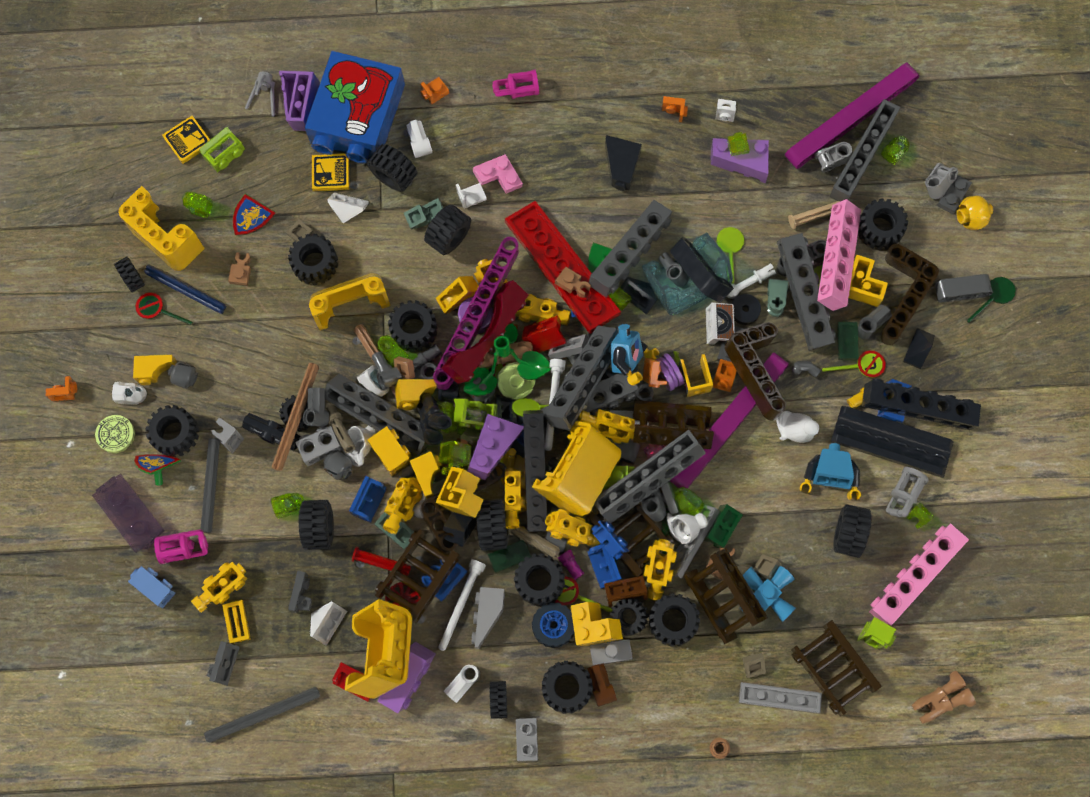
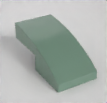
M437 198L424 206L419 204L404 212L410 229L430 224L435 215L443 209V205L440 199Z
M384 512L374 525L405 549L410 543L409 539L414 531L403 522H400L397 534L385 531L382 527L390 516Z

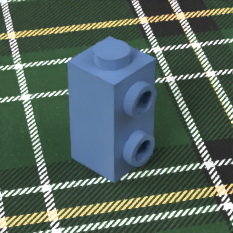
M141 566L139 569H135L130 575L131 579L128 582L157 606L164 608L175 595V592L171 589L173 585L165 579L160 581L156 577L158 573L150 567L145 569Z

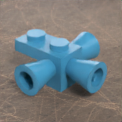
M752 566L743 574L749 587L755 591L754 595L764 611L771 606L783 622L796 609V607L779 597L782 594L780 590L795 580L792 574L784 567L779 566L771 581L767 579L764 583Z

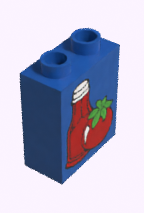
M331 51L305 125V131L310 144H312L311 147L315 151L326 155H331L333 150L345 152L350 160L357 163H367L368 159L373 156L380 145L386 144L405 87L402 69Z

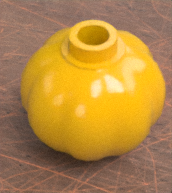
M981 196L966 197L960 203L956 213L958 222L970 230L982 229L990 221L991 214H993V206Z

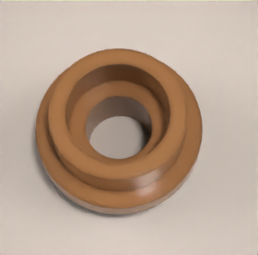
M723 738L714 739L710 743V753L715 758H725L730 752L728 741ZM718 744L723 746L722 752L716 750Z

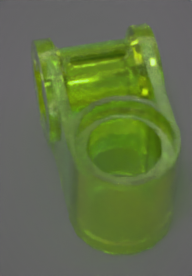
M384 335L378 340L379 350L392 368L395 367L394 359L398 356L410 359L391 336ZM384 344L390 345V348L384 347Z

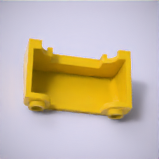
M375 273L317 291L311 295L309 301L310 311L319 330L329 328L328 320L330 317L335 316L332 308L368 296L370 304L378 303L382 309L391 305L382 279Z

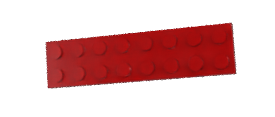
M536 201L505 218L506 225L589 334L597 326H603L621 314V311L609 295L606 298L592 287H590V290L586 288L581 289L585 292V297L582 298L578 296L575 290L569 293L555 284V280L565 267L579 274L581 282L586 281L589 283L592 273Z

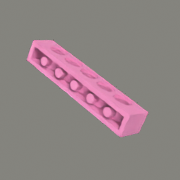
M847 199L832 205L817 299L818 302L832 311L846 307L848 304L861 209Z
M951 523L947 527L942 525L935 533L937 535L935 540H929L922 547L925 551L921 555L916 554L909 561L912 565L907 570L903 568L896 577L899 579L895 584L890 582L883 590L885 595L882 598L878 596L870 604L873 608L869 613L892 626L969 539ZM939 542H944L947 545L946 551L939 547ZM926 556H931L934 559V565L926 561ZM914 570L920 571L921 579L914 577ZM901 584H905L908 587V593L901 591ZM888 598H891L895 601V608H891L888 606Z

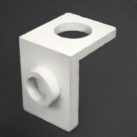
M718 99L715 120L733 122L736 112V101Z
M480 183L463 190L460 189L459 184H456L457 194L464 209L487 200Z

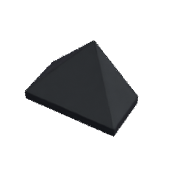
M627 277L618 290V293L646 315L657 301L651 283Z
M917 328L903 362L921 369L933 346L935 335Z
M497 395L495 402L497 404L496 417L517 424V415L512 409V404L516 399Z

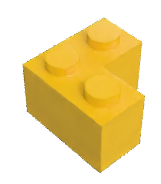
M856 255L848 298L878 307L883 301L888 283L870 277L875 260Z
M386 426L367 440L389 474L393 476L410 464L409 458L411 455L405 445L400 446L398 443L399 436L394 429L389 430Z
M451 467L436 503L452 512L476 518L478 511L481 509L483 499L473 493L477 489L480 478L464 469Z
M584 602L571 605L576 646H590L623 639L620 619H602L600 603Z

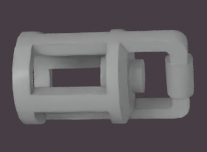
M910 467L903 468L902 475L895 489L891 491L892 498L886 508V512L889 515L906 517L911 507L916 506L917 498L924 485L929 481L925 474ZM909 480L915 483L910 494L904 491ZM898 503L899 505L904 507L902 510L895 509V505Z

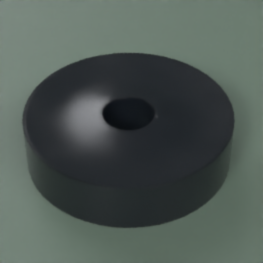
M741 294L732 301L734 320L737 323L749 325L758 319L761 305L756 297L750 294ZM747 307L749 311L745 312L742 308Z

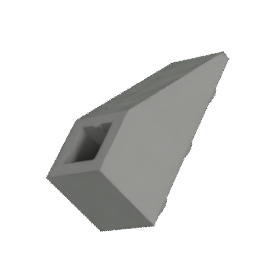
M480 587V592H476L475 604H479L478 612H474L473 624H477L476 632H472V644H475V649L477 650L480 649L503 613L504 589Z

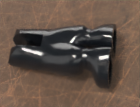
M425 393L421 397L422 403L417 405V410L420 415V427L423 438L427 444L434 446L443 441V435L440 430L448 429L452 421L448 414L443 413L432 394Z

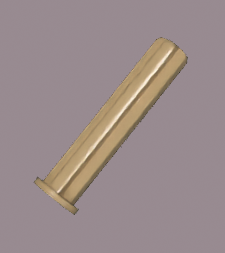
M840 201L794 216L789 215L788 219L791 228L796 229V226L831 215L832 205Z

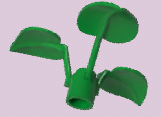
M511 323L506 326L505 334L494 340L496 352L494 353L491 372L489 373V370L485 367L476 368L473 372V378L465 382L463 390L474 396H483L491 393L498 384L496 377L492 376L495 373L498 357L505 358L511 354L520 363L517 367V372L525 380H536L550 372V363L542 354L535 351L525 352L522 355V360L518 358L510 346L518 337L517 328ZM476 378H481L479 384H474L473 381ZM484 383L487 386V388L485 390H481L479 388V385Z

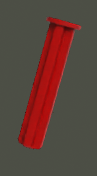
M357 546L352 556V562L357 560L390 571L397 563L395 560L359 550ZM405 564L400 572L408 576L411 566Z

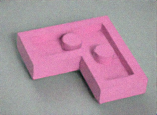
M506 154L473 167V172L481 185L497 179L506 194L521 188L523 185Z

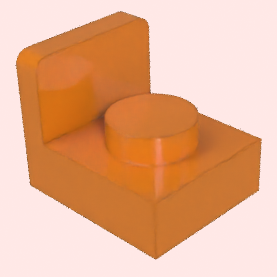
M440 77L427 85L424 82L420 83L422 97L424 100L428 99L431 104L449 94V89Z
M663 97L662 111L670 114L680 113L679 122L682 123L683 117H687L688 106H685V99Z
M645 358L643 381L648 383V386L659 388L660 385H667L666 380L658 377L661 371L660 362L653 358Z
M720 359L713 381V388L731 392L737 371L732 362Z
M65 376V387L55 385L53 388H46V397L51 401L74 400L75 393H77V383L70 376Z

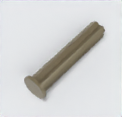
M520 524L517 529L507 530L508 534H514L552 558L559 555V547L532 531H528V529Z

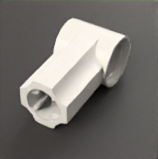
M418 120L410 121L406 126L411 139L410 143L414 157L418 158L432 154V148L428 137L426 138L422 122Z
M474 665L464 666L444 692L457 703L480 678L479 669ZM469 668L474 669L476 673L472 680H468L465 676V672Z

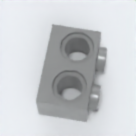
M331 426L321 427L316 433L303 435L299 438V441L295 442L307 467L324 460L331 452L342 451ZM326 437L332 438L329 444H323V440ZM313 445V451L305 452L307 446Z
M536 718L516 719L518 762L538 761Z

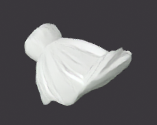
M784 411L776 420L781 434L780 440L782 441L790 439L798 443L809 442L819 431L818 423L802 413Z
M369 425L366 428L353 426L348 430V434L356 449L351 453L344 452V454L352 460L353 465L356 467L364 464V457L372 448L367 439L378 432Z
M667 513V522L671 535L682 544L695 540L700 529L705 528L708 524L705 515L702 513H698L695 516L681 514L674 517Z

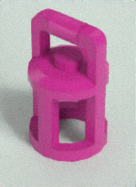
M536 69L513 74L509 73L506 79L493 81L492 88L495 96L510 95L512 99H515L517 97L539 95ZM530 81H532V84H533V85H527V86L516 87V84H517V83H523V82H530ZM505 85L506 89L500 90V86Z
M201 529L159 536L154 540L155 553L159 564L204 556L208 553L206 536ZM198 535L202 551L192 552L194 542L192 539L190 540V536ZM180 546V547H178V548H173V549H168V550H166L167 548H172V547Z

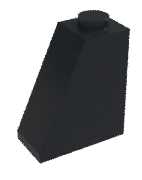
M606 135L605 149L611 185L617 190L629 191L641 154L642 144Z

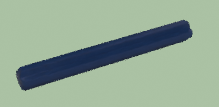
M150 264L144 269L146 275L219 314H223L226 310L224 303Z

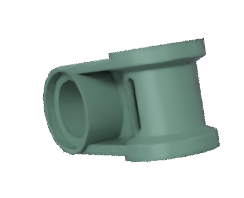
M769 279L767 311L771 316L778 317L784 312L788 280Z

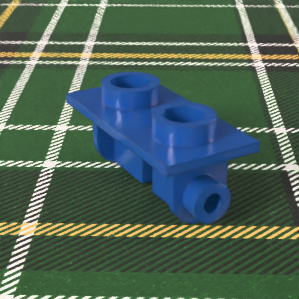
M599 520L598 523L601 526L599 527L597 524L591 529L593 531L592 534L601 544L606 540L609 541L604 548L612 558L615 557L618 560L623 556L622 551L629 552L626 547L628 545L621 536L617 537L613 532L615 528L608 521Z

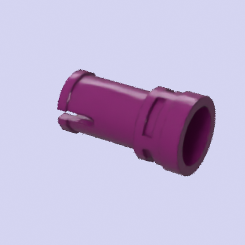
M571 549L558 557V560L567 568L573 580L585 574L575 561V556Z

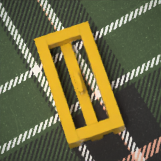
M239 600L223 604L229 643L235 644L236 642L251 640L244 601ZM236 606H239L245 636H242ZM230 607H232L237 638H234L229 613Z

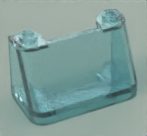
M708 233L697 237L693 241L695 248L714 272L731 284L733 275L728 256ZM651 261L642 266L645 277L670 315H676L708 298L698 289L690 277L686 285L678 287L667 277L666 269L661 267L659 262Z

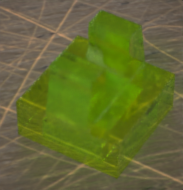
M738 132L734 133L733 136L727 137L731 156L750 152L746 133Z
M920 502L911 510L907 518L910 520L913 517H917L919 522L915 527L919 529L926 525L934 516Z

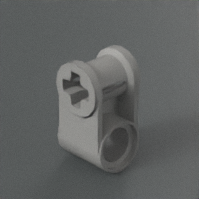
M840 142L818 151L814 156L819 160L822 172H828L846 164L850 159L852 146L847 142ZM840 151H843V152H845L847 155H841V154H839V152H840Z
M937 163L934 170L925 180L930 198L939 199L945 195L948 188L957 178V168H949L942 163Z

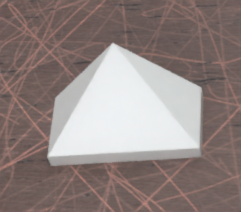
M333 193L328 198L329 205L342 223L361 213L369 204V201L338 193Z
M331 601L311 613L310 636L327 645L347 611Z

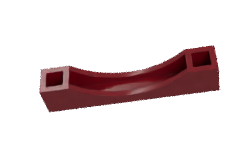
M514 280L504 283L494 296L493 317L485 335L471 348L451 354L441 368L456 383L468 382L473 378L474 370L483 364L485 355L494 349V340L505 334L506 326L515 320L517 311L526 305L525 300L529 295Z

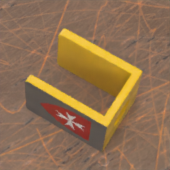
M705 354L701 355L700 359L706 383L703 385L691 387L684 360L680 359L678 367L684 379L683 386L686 397L712 391L713 382Z

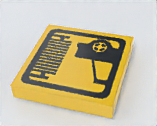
M190 116L162 134L182 164L201 153L199 149L210 141L193 116Z
M346 154L312 155L313 191L349 190V158Z

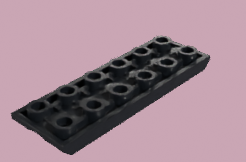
M841 406L831 439L832 443H837L841 446L941 478L945 476L954 443L949 438L848 406Z

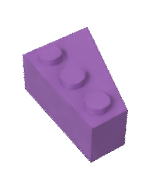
M279 71L282 81L281 88L284 95L283 102L286 121L294 131H305V125L320 81L314 72Z
M713 138L711 165L731 172L736 171L748 178L753 177L759 179L760 182L766 183L768 177L769 140Z
M487 414L467 472L486 480L503 456L521 436L524 426Z
M417 642L411 644L407 681L381 695L378 702L396 713L401 712L403 709L407 710L412 701L410 697L413 692L418 690L421 684L420 680L429 670L430 663L436 653Z

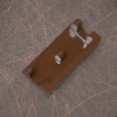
M643 576L604 583L608 607H613V601L643 596V600H648Z

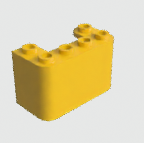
M141 186L120 206L119 216L134 236L173 270L181 271L205 248L195 232L185 224L176 225L168 234L157 225L159 219L156 216L159 207L153 202L150 193Z
M575 421L571 430H569L571 435L568 434L567 436L571 442L554 472H547L545 474L547 478L542 481L536 479L532 488L558 508L572 514L584 516L591 512L596 499L601 494L605 483L620 460L622 451L589 423Z
M378 599L355 613L352 617L353 632L360 637L368 639L364 675L356 672L349 674L345 683V691L375 699L407 681L412 615L406 608Z

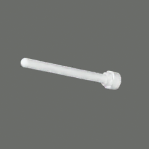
M562 359L550 360L549 368H551L553 375L549 404L559 390L560 374L565 370L566 362ZM548 421L544 444L546 451L552 449L554 427H551Z
M471 559L468 566L470 567V574L439 644L441 651L447 648L477 575H480L481 572L483 573L486 567L485 564Z

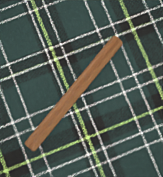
M308 364L272 464V468L276 471L283 470L308 400V388H312L319 370L317 364Z

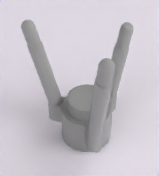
M259 72L245 109L249 108L254 96L258 95L260 90L266 91L270 88L271 115L274 117L275 82L272 81L273 76L270 73Z

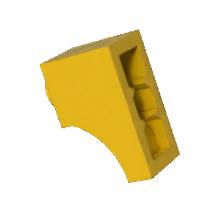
M459 276L435 299L444 314H448L460 306L466 299L474 297L479 285L473 276Z
M173 355L134 356L133 378L140 385L144 386L157 383L158 377L164 371L170 369L171 365H176L177 360Z
M398 379L395 386L397 409L412 410L416 408L420 398L425 393H434L436 389L434 379Z
M430 451L410 460L427 499L434 495L433 481L437 473L441 472L439 466L442 465L438 454L434 456Z

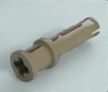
M329 401L325 402V410L329 413L327 425L332 427L344 452H353L356 446L342 423V415L337 412L336 405Z

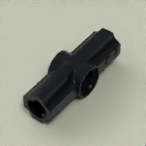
M251 413L245 416L242 424L243 429L258 435L261 439L273 445L275 443L280 444L285 431L282 425L272 420H264ZM295 434L290 448L293 452L298 448L295 443L301 437L298 434Z

